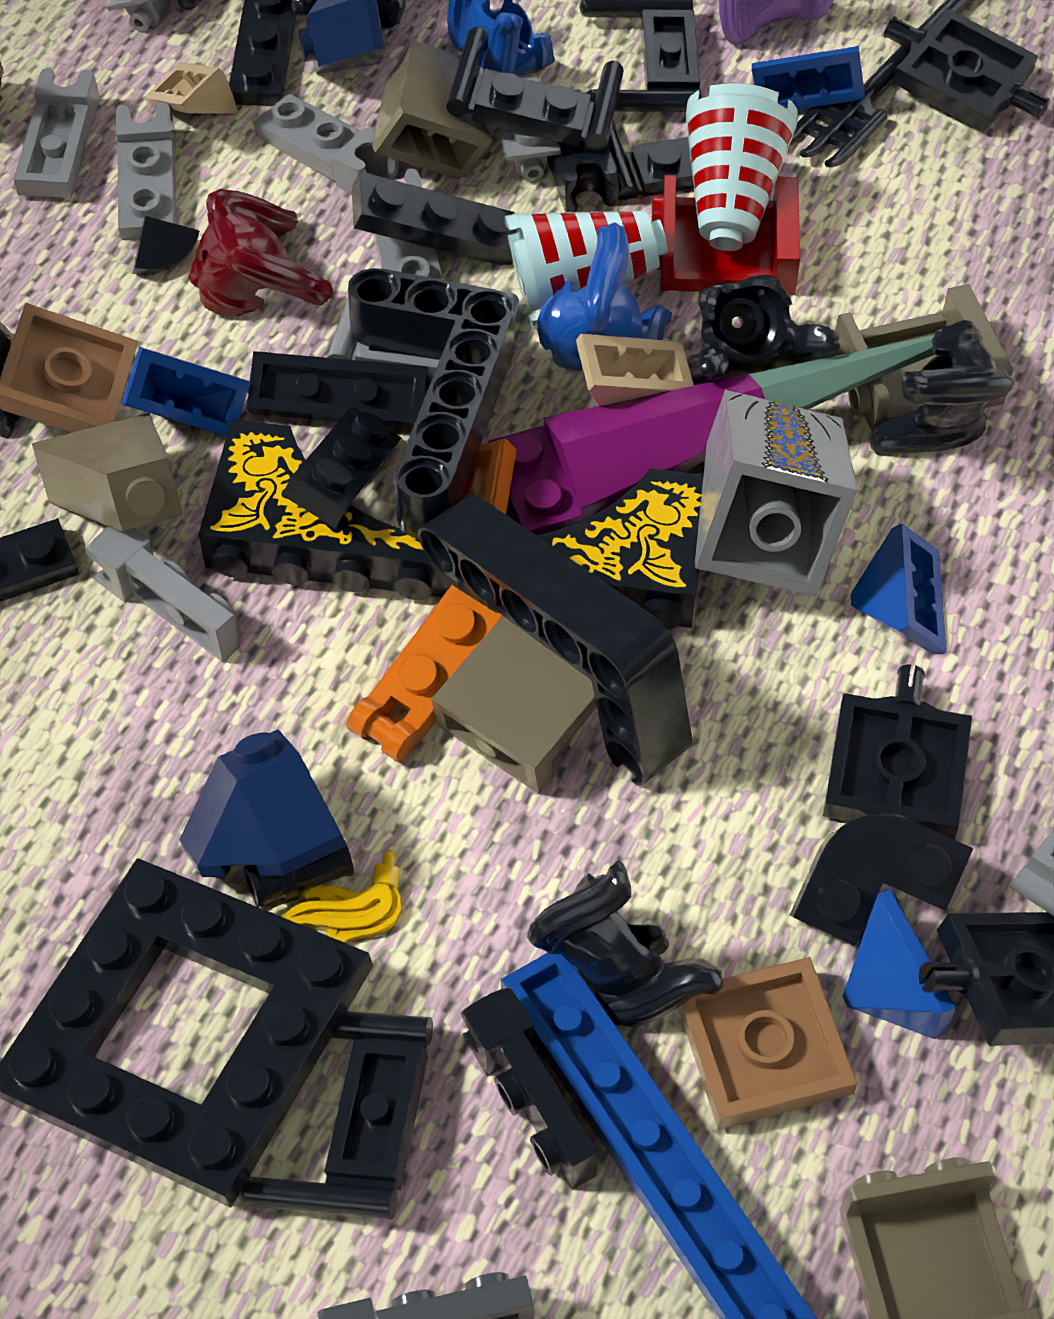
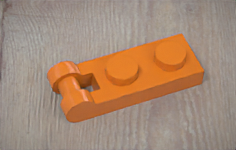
M451 585L370 695L355 705L347 719V729L364 740L369 736L382 744V753L397 763H402L436 722L431 698L502 616ZM396 704L409 712L403 720L397 723L388 718Z

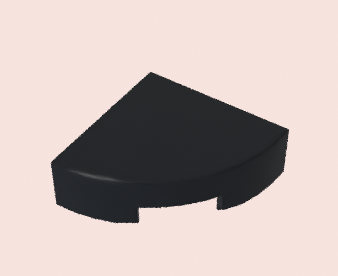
M145 216L142 222L132 274L153 275L176 266L190 254L198 239L200 230Z

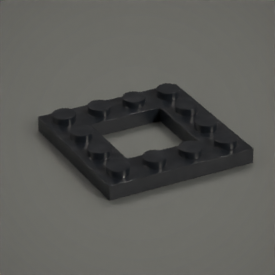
M137 858L0 1061V1099L231 1208L374 965L370 954L357 947ZM164 949L269 993L201 1105L94 1057Z

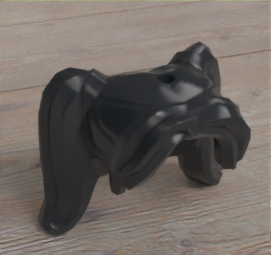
M755 275L738 283L715 285L700 290L699 307L702 315L701 351L691 356L688 366L692 380L698 384H705L724 378L727 370L748 371L754 368H765L775 364L782 358L795 364H800L821 358L833 357L839 351L840 344L838 341L840 336L828 326L795 324L789 313V306L792 305L790 294L781 285L780 280L772 275ZM734 317H738L741 321L738 328L732 324Z
M959 321L934 332L932 350L934 355L937 356L931 359L921 371H907L902 376L901 388L904 398L916 404L924 405L919 406L915 411L887 420L873 428L870 447L875 454L944 451L969 445L983 435L986 430L987 416L984 409L987 403L1006 396L1012 390L1015 381L1005 370L1000 371L996 369L992 355L983 344L980 330L977 329L972 321Z
M617 860L609 867L606 875L602 874L594 877L590 873L585 874L571 895L545 908L530 924L527 938L535 948L545 950L548 954L562 955L568 962L577 967L584 978L595 989L594 996L614 1025L638 1027L665 1016L700 994H716L723 987L722 970L705 959L687 958L665 963L659 955L665 953L668 949L669 941L666 938L665 930L661 928L660 924L633 925L625 922L618 910L631 899V884L624 863Z

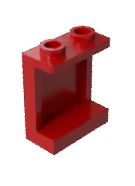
M665 175L663 196H652L651 221L660 219L668 248V253L659 255L660 265L659 268L655 269L661 270L660 290L700 292V290L706 287L738 283L755 275H772L780 280L781 285L790 295H795L800 265L799 177L778 176L775 183L773 200L768 201L754 240L744 244L739 250L722 251L711 247L709 241L700 235L695 198L677 197L676 175Z

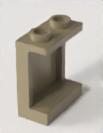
M970 284L948 288L943 310L939 313L862 330L858 329L851 312L839 314L837 318L835 333L840 336L838 341L840 348L834 356L932 336L935 331H939L944 327L959 321L969 320L980 330L983 344L992 355L996 369L1000 371L1005 370L1010 377H1012L1014 370ZM932 355L848 391L849 402L856 416L864 415L872 431L877 425L887 420L917 410L919 406H923L924 404H916L904 398L901 388L902 376L907 371H921L937 355ZM1006 396L989 401L985 408L1004 404Z
M502 617L431 698L437 726L537 794L554 777L553 759L597 708L592 681L505 617Z
M947 1158L927 1166L924 1170L925 1173L897 1178V1174L894 1171H877L856 1179L853 1183L854 1186L846 1190L840 1207V1214L869 1319H1041L1038 1307L1025 1309L990 1197L989 1188L995 1178L991 1162L985 1161L968 1165L966 1158Z

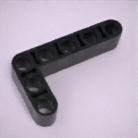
M369 268L354 274L348 284L350 330L353 338L360 344L369 347L440 360L395 476L398 525L405 534L419 539V529L459 501L463 495L514 355L515 304L506 293L495 289L382 268Z
M473 493L467 494L419 529L418 538L424 552L441 572L592 681L607 754L617 768L623 764L635 776L631 780L635 785L643 786L692 746V733L678 649L668 629L654 615Z

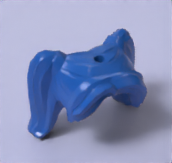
M449 0L447 13L448 35L452 45L457 50L463 51L467 34L471 28L481 27L488 33L489 38L481 63L483 73L486 68L522 77L532 71H541L554 63L555 56L551 36L543 32L533 35L528 15L518 2L513 3V0H504L501 8L490 10L489 0Z
M616 222L597 229V247L591 264L587 286L575 292V283L567 281L562 289L549 296L541 307L537 329L540 344L545 350H551L554 363L566 370H583L576 344V339L580 334L663 340L665 326L671 321L672 313L661 305L650 307L641 313L637 301L629 289L622 283L628 264L629 246L625 227L618 225Z

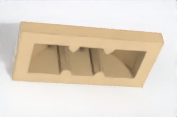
M180 62L143 97L154 107L160 102H166L170 105L171 110L185 113H238L227 78L218 67Z
M580 334L576 339L588 391L598 406L694 386L682 342Z

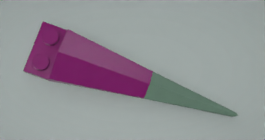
M934 335L544 417V425L492 439L487 441V443L506 438L517 449L508 499L516 522L535 535L553 532L578 523L602 511L633 488L650 468L685 472L704 462L707 441L725 390L808 410L856 387L934 355L932 350V338Z

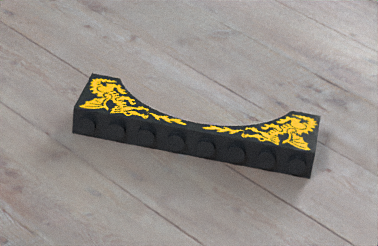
M231 419L198 533L205 568L215 569L218 573L228 577H242L247 573L274 576L279 581L291 585H300L307 582V580L332 583L349 592H363L368 588L396 591L399 595L412 600H422L429 596L443 597L450 586L453 585L478 602L488 606L441 572L427 557L419 539L408 536L400 528L375 519L354 506L351 507L338 526L333 528L284 497L282 493L290 478L306 460L296 443L291 426ZM650 468L633 488L602 511L570 526L536 535L654 615L668 630L674 629L677 626L692 628L699 569L695 568V556L704 475Z

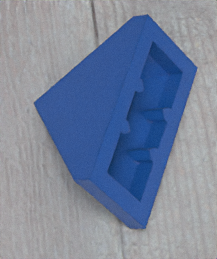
M859 46L752 63L754 85L778 92V104L786 109L788 99L795 105L797 110L865 99Z
M139 346L121 404L227 436L231 419L239 420L251 381Z
M901 523L890 530L850 594L851 606L931 654L946 653L939 550Z
M890 889L879 893L876 897L842 998L849 1008L935 1039L947 1033L956 1006L947 991L926 993L922 990L924 984L919 983V969L924 962H930Z

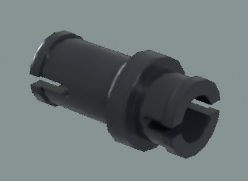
M346 844L345 847L284 876H260L256 865L245 866L244 874L255 906L262 907L265 903L280 898L284 904L298 900V892L344 876H353L354 867Z

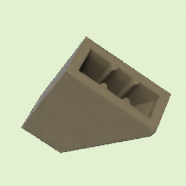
M415 40L411 42L385 81L372 144L375 154L455 178L467 177L493 140L486 124L472 121L473 114L467 113L462 117H456L451 115L446 109L459 64L456 54Z
M150 413L32 443L47 498L52 504L120 531L183 515L169 459Z

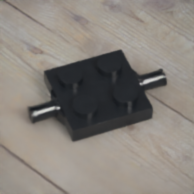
M949 8L935 23L921 30L903 22L896 16L892 17V20L889 21L885 28L883 37L909 49L908 55L896 68L892 83L983 133L1001 111L1012 105L1036 117L1038 120L1044 115L1049 106L1050 98H1046L1023 86L1034 70L1038 55Z
M911 664L902 665L898 668L895 696L870 698L843 693L822 816L852 821L866 815L892 814L912 820L955 840L960 822L972 716L939 710L921 701L925 671L915 665L911 686L908 685Z
M1048 912L948 913L936 931L951 963L924 962L919 969V983L924 984L922 990L926 993L959 991L964 994L970 1003L989 1046L1054 1044V916Z

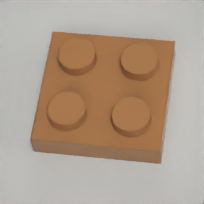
M25 302L0 377V409L69 432L115 422L138 340Z
M811 957L723 978V987L716 994H700L678 1007L718 1130L854 1095L857 1081Z

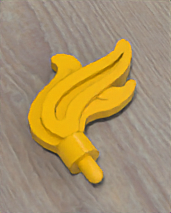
M392 850L384 852L382 863L374 866L371 885L362 892L356 893L334 885L315 887L303 894L306 902L292 907L282 917L313 930L326 931L325 935L347 944L387 932L397 924L402 914L401 897L398 893L401 870L395 866V852Z

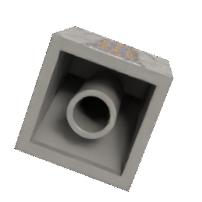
M729 390L724 391L706 447L695 556L696 569L817 596L858 491L843 418Z

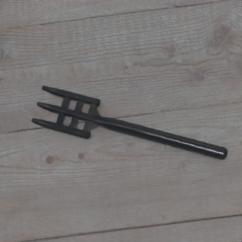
M945 0L924 21L918 30L935 23L947 8L960 14L973 0ZM901 45L864 83L865 99L812 107L797 122L790 145L798 141L806 133L815 139L809 146L800 151L802 158L814 156L821 152L828 144H831L840 149L825 161V166L832 168L847 161L887 119V112L883 109L873 108L872 102L893 84L896 68L908 55L909 49ZM830 107H833V108H835V109L841 111V113H837V112H834V111H832V110H829V108H830ZM854 117H857V118H860V119H862V120H865L866 122L863 123V122L858 121V120L853 119V118H854ZM817 120H820V121H822V122L828 124V126L825 127V126L820 125V124L815 123V122H816ZM840 131H846L848 133L853 134V136L851 137L849 135L841 133Z

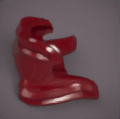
M221 188L208 194L206 207L209 224L200 240L188 277L191 284L199 288L200 301L206 309L223 316H242L245 313L254 312L264 305V299L255 295L259 289L264 288L297 297L314 305H323L325 302H328L333 294L331 282L322 278L318 273L288 259L286 249L279 237L292 231L299 221L295 211L283 209L262 198L235 190Z

